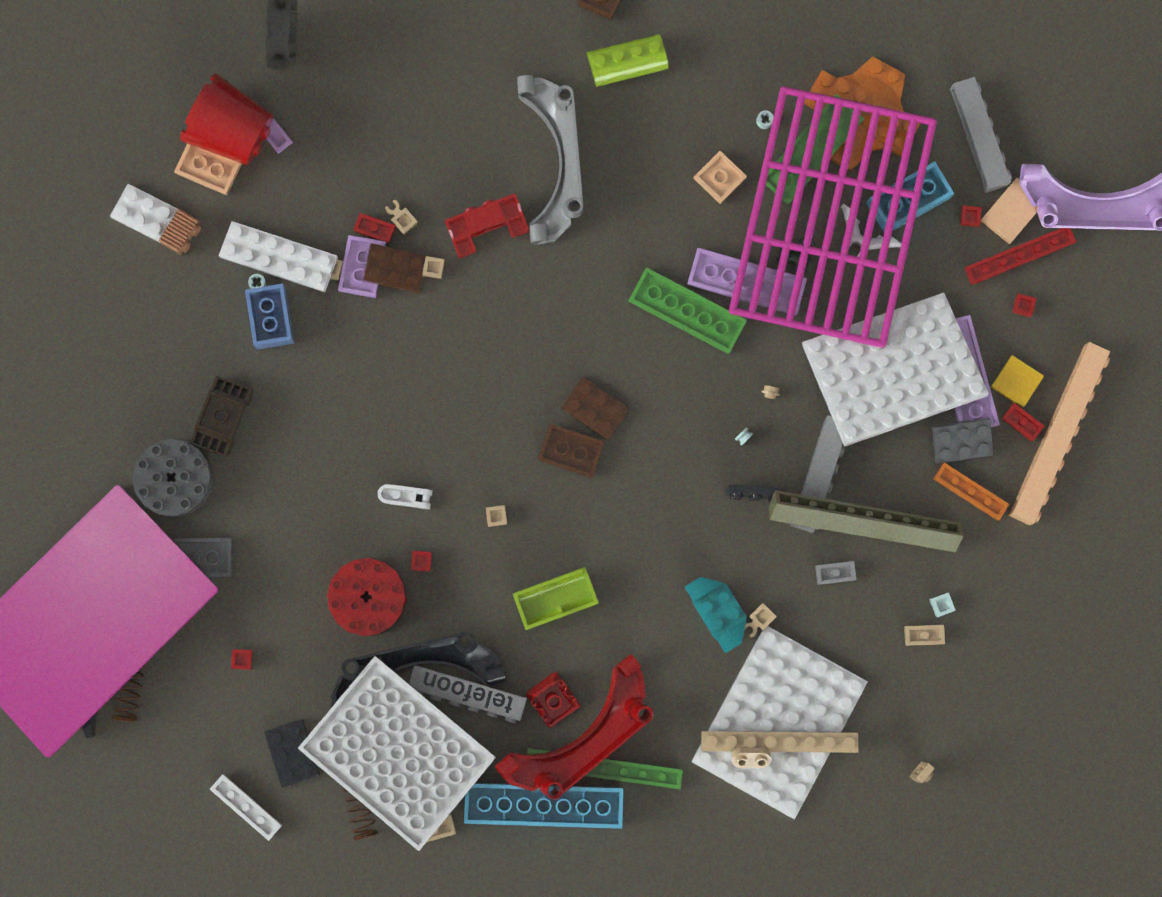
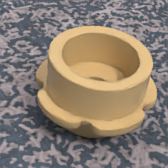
M765 385L764 390L761 391L765 394V398L776 399V396H780V388Z

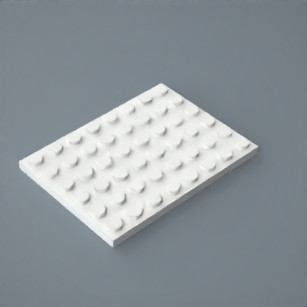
M945 293L895 309L887 344L884 348L827 335H821L802 342L803 349L844 447L989 395ZM886 313L873 317L868 337L880 339ZM864 321L852 324L850 333L861 335Z
M767 626L761 631L708 731L841 732L868 681ZM700 744L691 762L795 820L830 752H770L771 763L765 768H738L732 763V751H701Z
M374 656L298 747L301 752L418 851L421 850L496 758L376 656Z

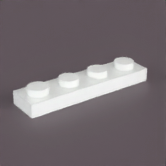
M222 774L210 788L215 795L268 841L281 828L282 824L225 774Z

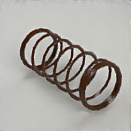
M137 672V674L142 676H133L132 678L144 677V674ZM129 680L128 682L140 686L121 687L119 689V691L134 694L139 697L115 698L116 701L134 705L136 707L114 708L113 710L116 712L127 714L133 717L113 715L112 720L137 722L136 720L138 717L136 715L123 712L120 710H134L138 709L139 706L134 703L123 701L120 699L140 698L141 696L139 694L123 689L141 688L143 687L142 684Z
M352 796V797L347 798V799L345 800V802H353V801H359V800H358V799L350 800V799H352V798H355L354 796ZM364 804L355 806L347 811H370L362 816L350 820V823L373 821L368 825H365L352 831V833H362L354 836V840H360L378 834L377 830L358 831L374 824L376 821L374 819L357 820L372 813L370 809L353 810L363 806Z

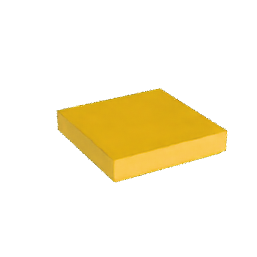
M1011 355L991 385V388L1023 408L1044 376Z

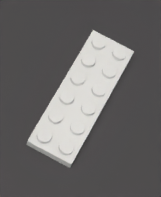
M231 221L219 253V257L322 292H325L338 259L337 255Z

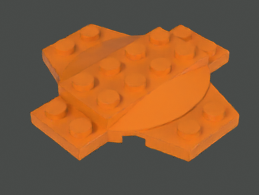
M872 56L852 75L836 78L822 70L810 92L833 97L837 94L842 99L904 112L900 101L905 74ZM805 99L804 104L815 109L816 101ZM861 111L860 113L865 120L858 126L848 166L849 171L853 170L862 160L872 117L870 112ZM879 116L872 151L884 149L891 117ZM898 119L891 152L899 157H902L910 122L903 119ZM917 123L915 133L918 127L920 126V123ZM846 141L830 159L840 166Z

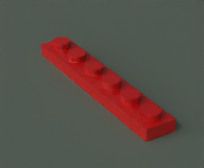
M1060 228L965 267L964 270L972 286L1076 243L1071 228Z

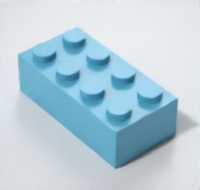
M935 161L927 165L915 218L944 203L954 195L953 190ZM918 171L904 179L902 189L914 191ZM882 192L876 221L882 231L885 232L893 195ZM871 196L866 202L869 209L871 207L873 196ZM900 196L893 231L906 224L911 198Z

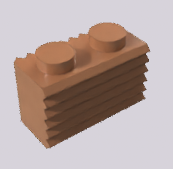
M178 209L161 235V238H159V242L182 255L183 252L186 253L189 250L192 237H196L199 234L201 223L199 220Z

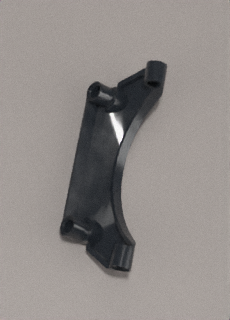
M462 632L345 660L341 666L344 675L338 677L331 695V708L374 656L394 672L420 664H444L466 671L486 686L506 682V677L500 657L483 643L476 644L475 637L471 633ZM465 635L470 636L472 639L471 644L467 647L461 644V639ZM350 662L356 665V671L352 674L346 670Z

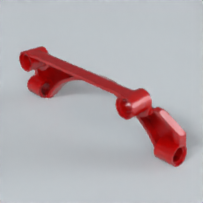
M629 654L613 668L609 693L601 712L592 725L573 742L557 750L541 754L511 752L497 763L495 768L507 783L533 792L539 788L550 799H558L650 722L653 718V710L643 703V700L646 699L644 675L640 670L641 665L637 659ZM644 709L643 715L639 717L640 711ZM554 784V789L549 792V787Z

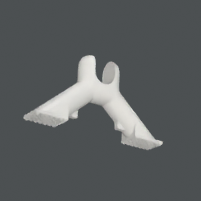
M842 204L841 208L847 226L850 208ZM856 219L850 246L858 244L861 248L864 236L860 234L858 227L860 221ZM878 235L877 238H871L869 250L881 249L883 241L881 235ZM891 236L889 248H900L902 243Z

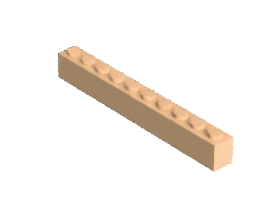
M1091 342L1084 345L1008 516L1028 525L1039 521L1042 514L1040 509L1049 499L1047 493L1050 488L1054 487L1057 481L1055 475L1064 465L1063 457L1065 453H1069L1072 447L1071 439L1077 435L1080 429L1078 423L1080 419L1085 417L1088 410L1086 405L1092 401L1095 395L1094 387L1100 383L1103 377L1101 375L1102 369L1106 368L1110 361L1108 357L1110 351Z

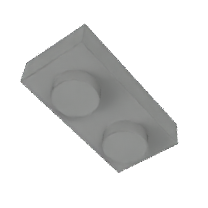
M854 561L815 566L817 585L857 580Z

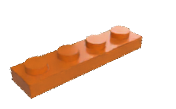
M946 463L941 465L933 480L997 521L1001 519L1009 506L1007 502Z

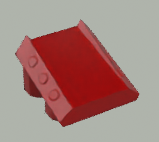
M557 672L551 673L537 685L528 689L525 694L548 728L553 727L580 707L579 702Z

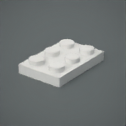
M127 184L110 217L159 242V238H161V235L178 209Z

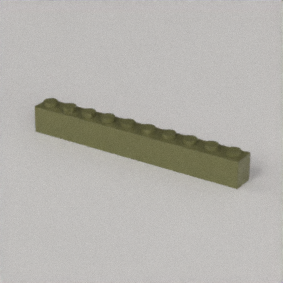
M775 490L769 505V517L772 521L956 552L963 538L960 522Z

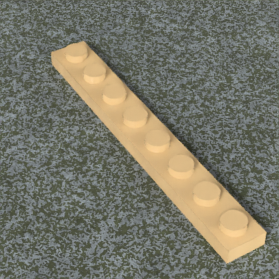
M701 731V751L733 752L738 748H766L770 752L858 753V733Z

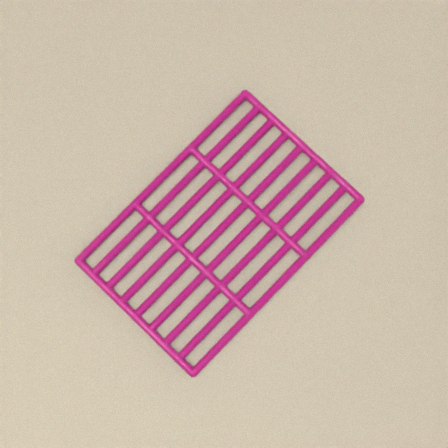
M782 86L777 100L729 313L880 348L886 347L937 120L931 117ZM786 95H791L798 98L783 163L772 161ZM805 99L816 101L800 167L791 165L790 162ZM828 103L835 105L821 168L818 171L809 169L823 104ZM842 107H847L854 110L839 175L827 173ZM861 111L872 113L858 178L846 177ZM884 115L891 117L877 181L873 183L865 181L879 116ZM898 119H903L910 122L895 187L883 185ZM917 123L928 125L914 191L902 189L916 126ZM773 168L781 170L766 236L754 233L769 169ZM788 172L799 174L785 239L780 240L773 238L787 175ZM810 176L818 178L804 242L803 244L793 243L792 238L806 178ZM825 180L837 182L821 249L812 247L811 241ZM846 184L855 186L841 252L839 253L830 251L829 248L843 187ZM865 188L874 190L860 255L857 257L848 255L862 190ZM883 192L892 194L893 197L878 261L867 259L881 193ZM901 196L911 198L912 200L897 265L885 262ZM752 242H758L764 245L749 310L737 308ZM771 246L781 247L782 252L768 313L756 312ZM789 251H799L801 255L786 318L777 317L775 312ZM808 254L820 256L804 323L793 319ZM827 258L839 261L824 326L822 327L813 325L812 322ZM848 262L857 264L843 329L839 331L831 329L845 264ZM867 266L876 268L862 333L857 335L850 333L864 268ZM885 270L895 274L880 339H875L868 336L883 271Z

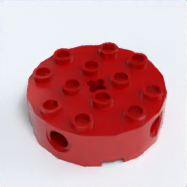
M371 558L353 560L342 566L331 579L327 593L329 611L336 623L346 631L361 636L380 635L392 628L402 617L407 602L405 585L398 572L385 562ZM366 592L372 596V599H368L367 603L363 599V595H366Z

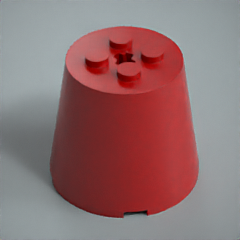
M214 73L210 78L212 80L210 85L206 83L196 98L186 118L185 124L188 126L186 131L182 130L180 141L247 166L255 156L259 155L264 139L267 140L270 135V126L274 115L222 76Z

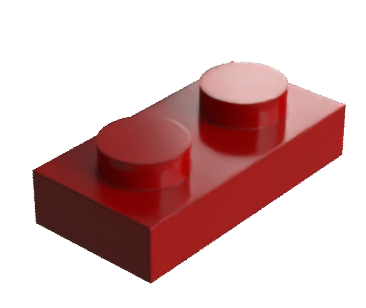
M359 213L353 231L390 244L396 226Z
M1015 403L1009 407L1001 418L1031 442L1035 440L1044 428L1043 424Z

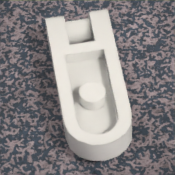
M385 484L379 488L378 498L385 504L430 510L431 504L429 500L433 490ZM417 494L422 495V502L416 501Z

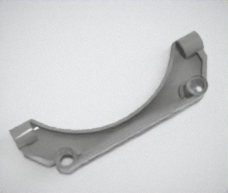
M522 75L517 77L518 97L546 123L553 135L559 155V175L553 195L543 211L529 223L530 242L537 245L555 242L571 226V218H577L583 212L574 92L571 87L567 85L559 87L541 77L534 78L532 75ZM567 93L570 95V98L565 100L560 95ZM571 204H578L580 206L577 211H572L569 207Z

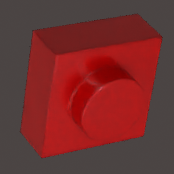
M963 205L961 207L960 225L979 227L982 207Z
M1018 293L1012 313L1029 318L1032 317L1037 298Z
M412 551L411 570L431 572L432 552Z
M232 649L231 669L252 670L253 650Z

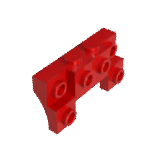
M516 193L496 201H485L483 206L467 208L464 213L444 220L459 259L477 252L472 238L507 225L512 239L530 232Z

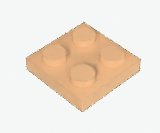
M719 151L693 179L721 204L747 176Z

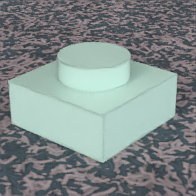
M949 592L929 599L936 617L956 611Z

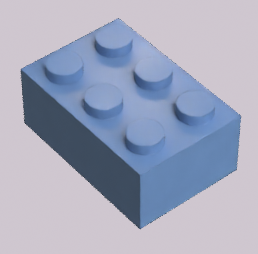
M284 284L245 290L254 347L258 350L294 344L287 290Z

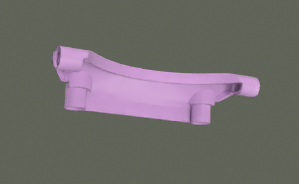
M1022 164L1019 183L1031 205L1038 206L1037 214L1042 226L1045 228L1162 231V173L1150 181L1128 190L1113 193H1090L1071 188L1062 183L1049 172L1044 164Z

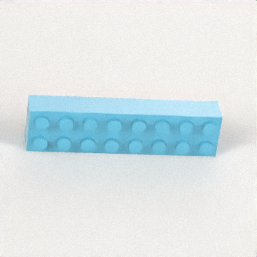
M476 782L465 795L464 824L622 829L623 787L572 786L560 798L550 799L539 788L533 792L510 785L509 783ZM554 785L549 787V792L554 789Z

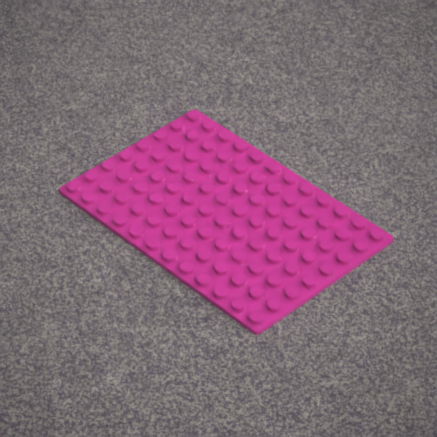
M115 486L0 598V707L43 755L48 758L52 757L218 593L216 585L121 486Z

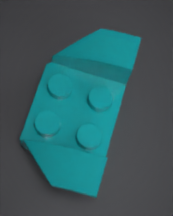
M699 577L686 585L685 589L690 595L694 607L725 654L742 644L747 617L727 584Z

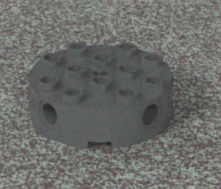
M168 439L156 442L142 452L135 463L132 480L135 493L145 507L162 516L180 517L194 513L205 504L212 493L213 470L211 463L201 450L186 441ZM172 475L175 476V479H176L175 482L171 481V480H172V479H171V476H172Z

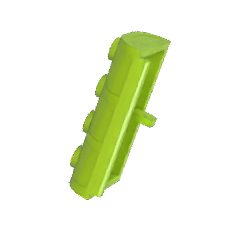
M660 34L587 52L596 87L668 69V60Z
M586 567L513 593L525 630L599 604Z

